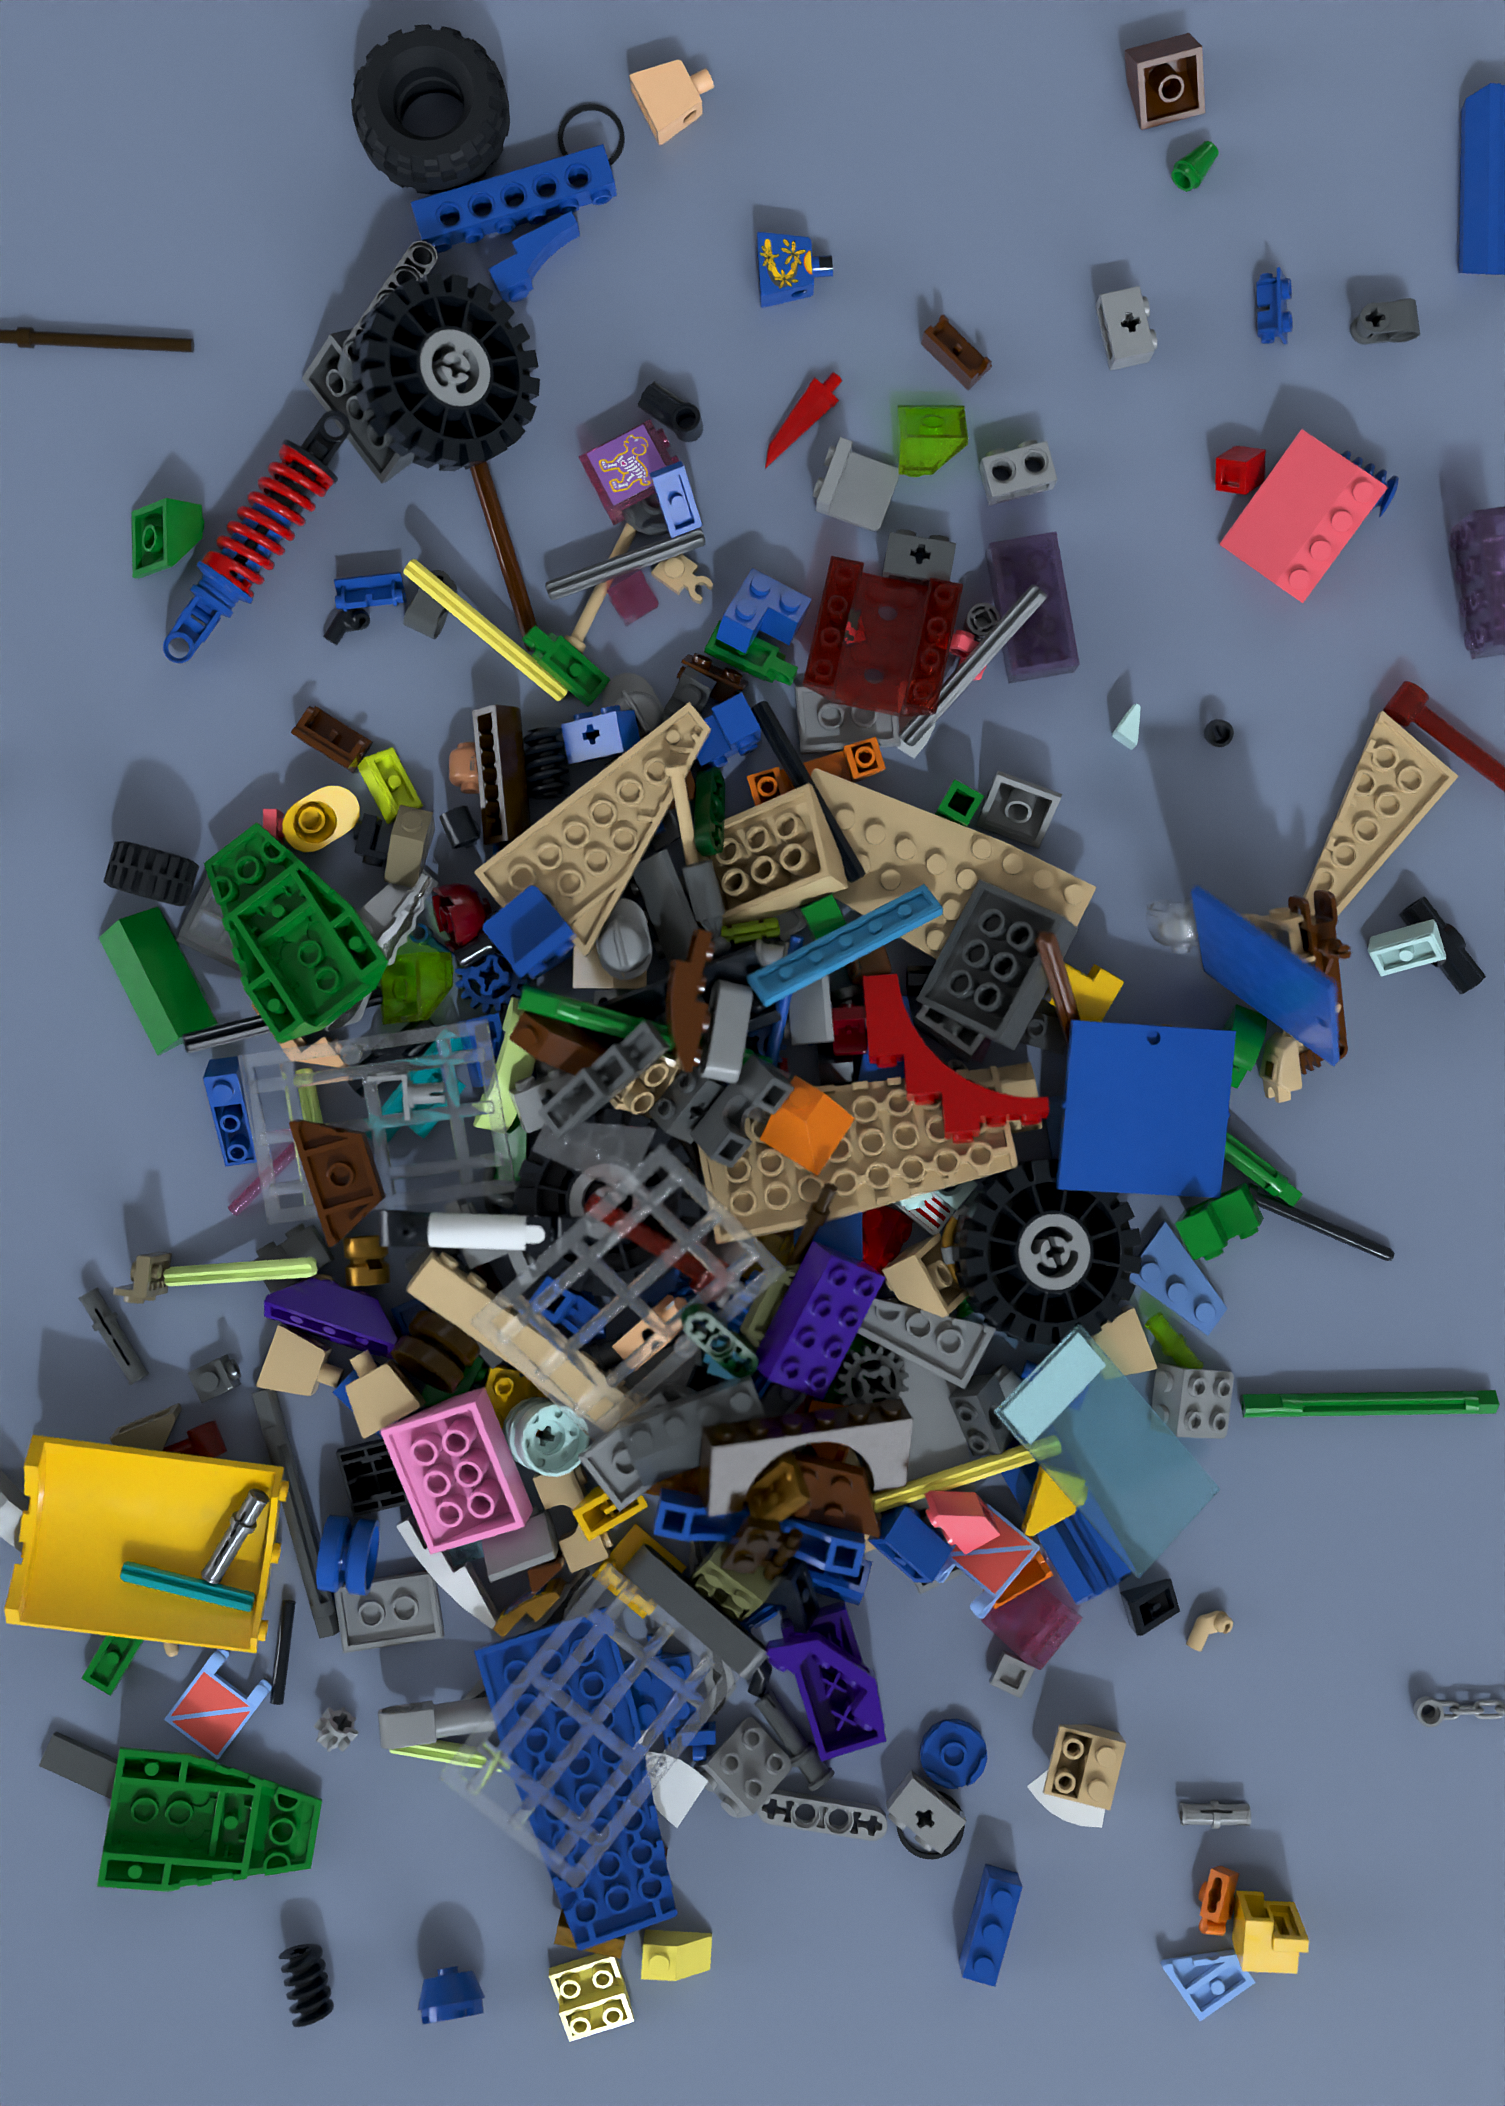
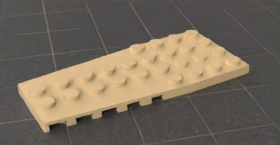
M815 768L810 776L865 871V875L861 879L852 883L847 880L848 887L833 893V897L857 913L865 915L925 884L942 905L943 914L900 936V938L935 960L938 959L979 879L1066 917L1076 927L1097 888L1004 841Z
M996 1066L970 1071L968 1069L956 1070V1073L968 1081L1002 1093ZM901 1077L887 1078V1080L876 1082L860 1081L852 1082L850 1085L815 1087L855 1118L818 1177L760 1141L771 1114L758 1107L749 1113L745 1121V1132L752 1143L732 1169L710 1159L698 1145L716 1244L803 1228L807 1222L806 1214L811 1203L817 1201L825 1183H832L837 1187V1192L829 1206L830 1214L826 1220L828 1222L1014 1169L1018 1164L1009 1121H1007L1006 1126L986 1127V1123H980L979 1137H973V1141L969 1143H952V1139H945L941 1099H935L934 1104L924 1106L915 1105L914 1101H907L905 1078Z

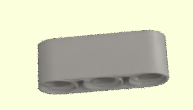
M719 979L714 983L708 1012L711 1013V1020L707 1032L704 1033L702 1055L699 1062L700 1076L735 1084L742 1067L753 990L751 987Z

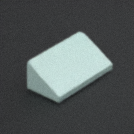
M1434 919L1374 935L1369 941L1368 953L1380 976L1446 959L1438 926Z

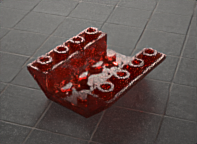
M831 556L803 686L834 703L897 717L935 715L964 584L930 577L927 587L863 573V562ZM883 606H891L896 610L897 616L893 620H884L880 617L878 610ZM869 669H877L882 673L883 680L877 684H872L865 679L864 673Z

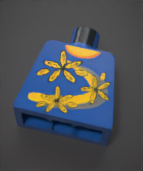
M757 232L761 308L811 297L814 293V277L833 276L832 255L812 256L811 238Z

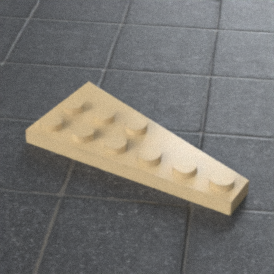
M1384 711L1379 712L1304 893L1303 897L1308 900L1311 916L1315 915L1314 892L1320 889L1334 894L1337 916H1339L1459 777Z

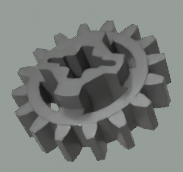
M865 1344L861 1345L860 1354L853 1350L848 1351L851 1360L849 1362L843 1360L841 1366L844 1367L843 1372L835 1374V1377L841 1380V1384L836 1385L834 1391L844 1394L838 1400L843 1406L866 1404L882 1397L884 1398L880 1401L886 1399L902 1400L899 1397L900 1392L909 1390L907 1386L902 1384V1380L908 1378L909 1374L899 1370L904 1365V1362L899 1358L893 1359L895 1352L887 1349L883 1353V1347L878 1344L874 1345L872 1352ZM872 1360L869 1365L860 1367L862 1363ZM890 1373H891V1386H890L889 1378H888V1376L890 1375ZM865 1375L868 1378H873L876 1384L880 1386V1389L870 1386L862 1376ZM852 1377H853L854 1386H855L854 1389H853V1391H852V1389H851V1380H852Z

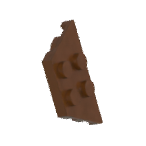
M295 1119L288 1123L328 1247H332L383 1201L386 1195L366 1132Z
M801 1452L794 1453L811 1499L789 1516L880 1537L881 1522L877 1520L874 1510L875 1502L872 1492L867 1487L868 1479L863 1467Z

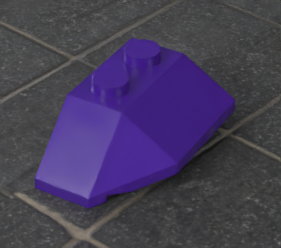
M312 1277L271 1293L264 1300V1317L278 1320L282 1324L362 1352L368 1350L370 1354L394 1360L390 1352L397 1343V1337L378 1300L372 1298L370 1294L364 1291H351L340 1287L334 1281L327 1279L319 1280Z

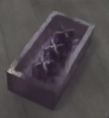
M1505 506L1472 511L1452 528L1449 537L1450 548L1456 553L1457 564L1455 565L1454 576L1456 583L1460 584L1462 597L1459 601V610L1461 616L1465 617L1467 630L1464 634V643L1466 649L1470 650L1471 659L1505 655Z
M1057 532L989 543L985 554L994 606L999 612L1000 619L1031 585H1037L1047 595L1045 601L1002 647L1008 684L1074 673L1080 663Z

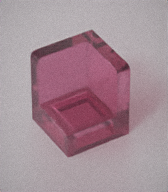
M641 570L607 590L608 598L625 626L630 625L659 606Z

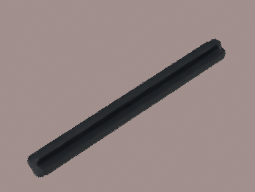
M766 701L755 704L751 711L794 788H799L808 783L813 786L840 852L847 880L852 883L861 879L865 875L863 867L770 705Z
M379 986L372 991L366 1008L382 1004L383 994ZM361 1000L345 1013L356 1011ZM257 1015L185 1033L182 1037V1042L186 1052L192 1053L270 1033L271 1031L262 1017Z

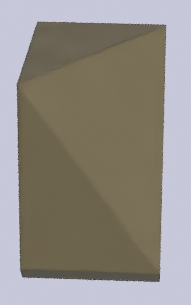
M180 1403L116 1428L110 1437L111 1443L117 1446L163 1451L182 1410Z

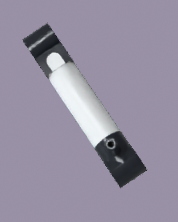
M380 1210L379 1246L524 1250L525 1252L581 1254L587 1251L588 1218L552 1215L521 1216Z

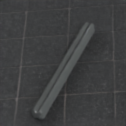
M1033 584L1025 591L900 731L899 736L907 745L914 746L1045 601L1047 595L1041 588Z

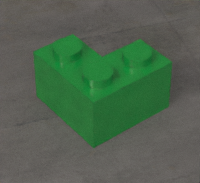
M1245 1182L1222 1192L1220 1198H1209L1185 1209L1175 1222V1226L1193 1261L1201 1257L1208 1261L1224 1252L1222 1248L1228 1245L1229 1239L1235 1236L1245 1239L1256 1234L1259 1231L1258 1226L1261 1225L1264 1217Z

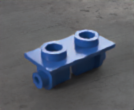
M1278 267L1277 277H1273L1272 273H1264L1259 276V281L1256 282L1258 308L1270 306L1268 311L1257 312V336L1261 338V343L1263 344L1273 343L1275 337H1280L1284 345L1288 344L1287 332H1292L1293 330L1291 311H1287V299L1292 298L1291 280L1286 278L1281 268Z
M401 572L334 579L337 596H335L336 608L344 612H348V609L389 604L398 606V603H407Z

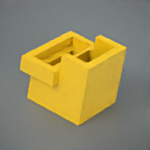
M1064 962L1080 1019L1082 1021L1101 1022L1124 981L1094 963L1086 975ZM1048 988L1044 998L1055 1006L1050 988Z
M1236 1890L1232 1942L1241 1970L1297 1974L1299 1952L1308 1953L1309 1938L1295 1902L1264 1901L1263 1892Z

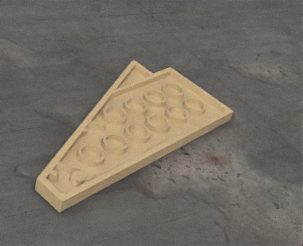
M687 703L480 866L474 873L502 908L529 886H536L578 936L573 940V943L583 956L587 957L674 800L671 776H665L664 767L672 764L688 763V769L690 770L711 732L710 727L691 703Z

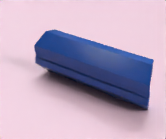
M1489 83L1465 99L1461 109L1459 273L1505 275V85H1501V83Z
M1051 1423L1033 1441L1055 1435L1059 1441L1061 1452L1057 1455L1001 1473L1024 1515L1040 1463L1080 1474ZM1018 1432L1005 1450L1028 1442ZM1088 1487L1082 1506L1077 1505L1075 1514L1036 1534L1076 1605L1094 1599L1120 1584L1135 1572L1134 1567Z

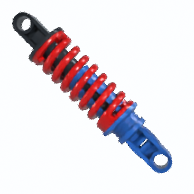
M337 410L326 412L301 446L284 439L279 450V457L282 462L274 461L268 465V472L272 478L260 477L258 479V487L262 493L252 491L247 495V500L252 508L247 506L239 507L237 509V516L242 522L232 520L227 523L226 528L231 538L224 535L219 536L216 539V544L221 552L209 551L201 561H198L196 565L204 575L198 584H193L190 588L195 597L189 601L179 615L175 626L163 642L164 654L170 661L177 664L189 661L202 642L204 643L221 619V615L230 618L234 613L232 608L235 607L239 600L249 604L252 603L254 593L250 589L252 586L251 581L257 585H262L265 579L258 571L261 567L273 570L275 563L269 556L272 552L278 556H282L285 553V548L279 543L282 537L288 541L295 539V533L289 529L292 525L290 521L300 527L306 523L305 518L296 511V508L300 505L309 512H313L316 509V505L306 497L308 491H312L319 497H324L327 490L338 481V477L327 465L350 432V422L344 413ZM327 420H338L343 426V433L337 437L330 436L324 428ZM191 615H194L196 618L205 623V626H203L195 619H193ZM175 638L184 639L189 645V652L182 658H176L169 652V643Z

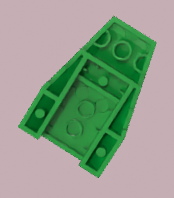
M256 822L204 862L216 903L220 905L223 914L222 922L224 929L229 933L233 945L231 951L234 960L240 967L242 974L240 979L243 988L277 1043L281 1044L324 1029L376 989L389 960L356 909L259 823Z
M120 1747L97 1887L170 1892L180 1890V1887L191 1885L200 1887L212 1885V1882L228 1879L237 1881L247 1879V1876L259 1874L268 1876L311 1869L322 1799L191 1753Z

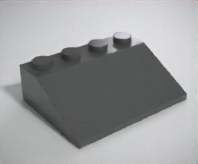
M979 879L916 1000L1015 1051L1049 986L1035 942L1038 934L1041 932H1053L1056 935L1062 958H1064L1078 928L1066 917Z

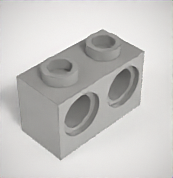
M1029 440L1017 446L1018 449L1005 452L1003 448L985 454V457L981 459L979 471L989 506L1054 488L1058 479L1047 441L1037 443V440ZM1028 460L1037 461L1041 466V471H1029L1025 466V462ZM1003 469L1008 473L1009 479L999 481L993 476L992 471Z

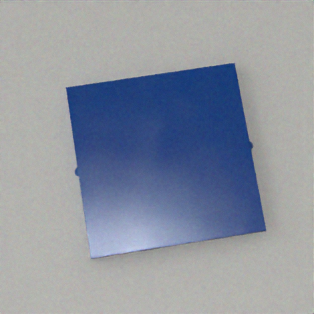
M1196 885L1191 890L1204 972L1334 1067L1339 1062L1335 982Z
M1071 1020L1064 1101L1061 1103L1063 1113L1056 1188L1060 1190L1220 1198L1227 1123L1230 1117L1229 1102L1236 1031Z

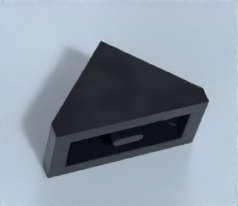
M833 1042L818 1044L820 1085L841 1086L852 1084L854 1082L852 1055L835 1056L833 1053Z
M1171 1579L1160 1580L1120 1592L1128 1623L1137 1636H1143L1180 1612Z

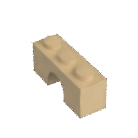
M581 1464L570 1473L558 1477L535 1473L532 1478L545 1510L557 1505H566L574 1509L588 1495L584 1484L588 1483V1479ZM579 1524L574 1530L561 1535L558 1541L571 1573L609 1558L611 1553L610 1547L614 1546L609 1530L588 1542Z

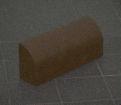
M495 704L472 710L484 845L507 846L531 827L521 709L514 706Z

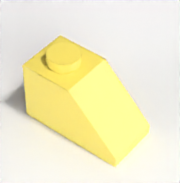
M645 1929L641 1979L677 1981L710 1970L712 1933Z

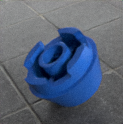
M458 1966L438 1969V1977L423 1980L417 2011L421 2010L422 2025L484 2013L482 1999L486 1997L473 1971L458 1973Z

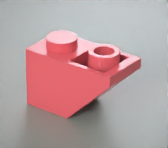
M929 1491L925 1493L929 1506L925 1511L931 1524L935 1528L940 1526L948 1543L951 1546L956 1544L965 1555L1000 1535L991 1510L976 1492Z

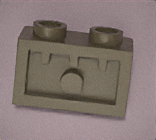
M154 1252L138 1255L137 1260L132 1264L130 1272L131 1281H134V1283L115 1287L113 1295L124 1296L123 1302L145 1303V1300L154 1301L156 1296L168 1293V1286L164 1283L163 1272L171 1266L172 1253Z

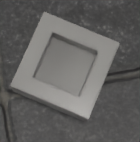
M1003 1650L989 1682L991 1685L1021 1699L1035 1670V1666Z

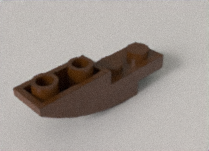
M693 929L685 962L671 960L666 990V1020L672 1052L679 1070L690 1073L693 1066L697 1067L699 1065L702 1055V1046H698L701 1032H707L711 1020V1013L707 1012L709 1004L695 1001L696 996L702 995L706 984V975L702 974L705 961L710 962L715 948V941L711 940L713 932L702 929Z

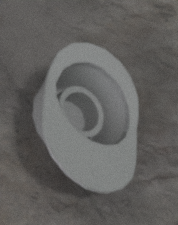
M622 673L614 676L602 691L601 703L603 708L620 705L621 711L635 710L640 740L667 720V716L663 712L664 708L650 684L643 677L635 673Z
M626 898L619 899L596 941L598 957L602 967L613 977L621 980L636 978L648 969L652 960V944L645 914L635 902Z

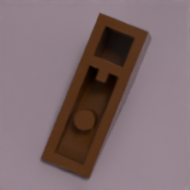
M529 1011L522 1013L509 1037L512 1042L535 1059L574 1076L583 1068L591 1067L608 1050L575 1024Z

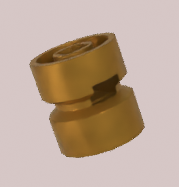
M379 1235L343 1238L344 1257L350 1260V1264L345 1267L346 1286H368L391 1282L390 1265L384 1261V1257L389 1254L388 1247L379 1246Z

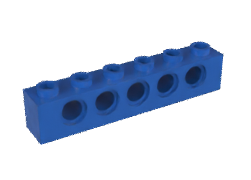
M604 144L410 203L422 241L430 243L435 247L437 253L448 251L455 244L462 242L476 243L482 240L485 235L495 232L498 234L509 233L516 226L525 223L539 224L544 222L549 216L559 213L564 215L570 211L574 213L580 207L592 203L593 205L605 204L612 197L617 196ZM576 179H585L587 181L582 187L571 185ZM546 188L555 190V193L549 197L539 195ZM513 198L523 199L519 206L512 207L508 205V202ZM488 207L491 209L490 213L486 216L476 215L480 208ZM449 217L459 218V221L453 226L444 225L445 220Z

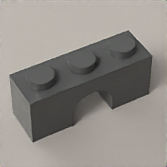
M752 1054L741 1068L735 1084L730 1083L690 1133V1136L710 1159L732 1169L752 1143L745 1132V1121L749 1113L758 1107L774 1115L795 1088L773 1064Z

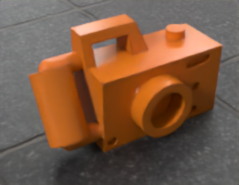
M1223 1866L1211 1868L1208 1882L1205 1881L1202 1884L1198 1896L1199 1901L1202 1902L1199 1916H1202L1199 1922V1931L1202 1934L1220 1936L1225 1934L1227 1920L1232 1918L1235 1906L1234 1893L1239 1873Z

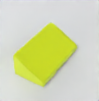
M393 747L364 757L358 764V770L387 824L395 822L400 805L417 809L423 807Z

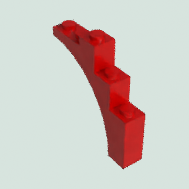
M897 974L863 976L870 1064H877L879 1068H890L897 1066V1062L904 1061L907 1101H914L915 1105L924 1106L934 1104L935 1099H941L945 1139H952V1143L956 1144L969 1143L973 1141V1137H979L980 1123H986V1127H1002L1007 1125V1121L1021 1120L1023 1125H1033L1041 1123L1042 1118L1048 1117V1097H1019L995 1092L968 1081L946 1066L926 1046L912 1025L902 1001Z

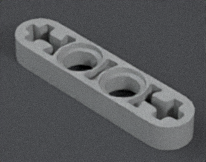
M775 1789L757 1810L759 1818L767 1824L868 1841L881 1839L886 1834L888 1828L886 1815L878 1806ZM770 1799H775L777 1806L787 1808V1801H792L790 1806L791 1817H785L786 1809L779 1808L774 1810V1814L767 1813V1807L763 1806V1804L767 1805ZM807 1803L813 1806L815 1809L814 1816L809 1820L799 1819L795 1813L799 1805ZM842 1809L848 1814V1820L844 1825L836 1826L830 1822L829 1816L833 1810ZM853 1812H859L858 1819L862 1821H869L871 1816H876L877 1822L881 1825H875L873 1830H868L866 1823L857 1821V1829L852 1828L854 1824Z

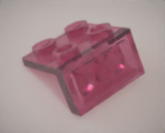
M1039 1583L997 1609L992 1607L981 1621L1029 1666L1042 1670L1083 1617L1073 1608L1063 1604L1047 1588Z

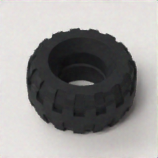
M429 24L415 25L414 31L402 33L400 29L387 36L389 41L382 46L377 44L367 54V63L357 71L353 83L354 97L351 99L352 116L358 137L366 154L378 171L381 170L387 175L391 182L402 188L404 186L406 188H415L417 193L432 195L435 190L449 191L459 188L469 181L472 183L477 182L486 175L485 169L490 164L493 165L494 162L498 161L503 152V143L505 137L509 134L510 127L509 101L502 76L494 60L490 59L485 48L474 39L464 38L460 31L442 26L441 30L432 29ZM444 93L455 97L463 104V112L459 121L452 129L442 135L422 137L409 132L403 127L402 121L406 110L412 102L423 95Z

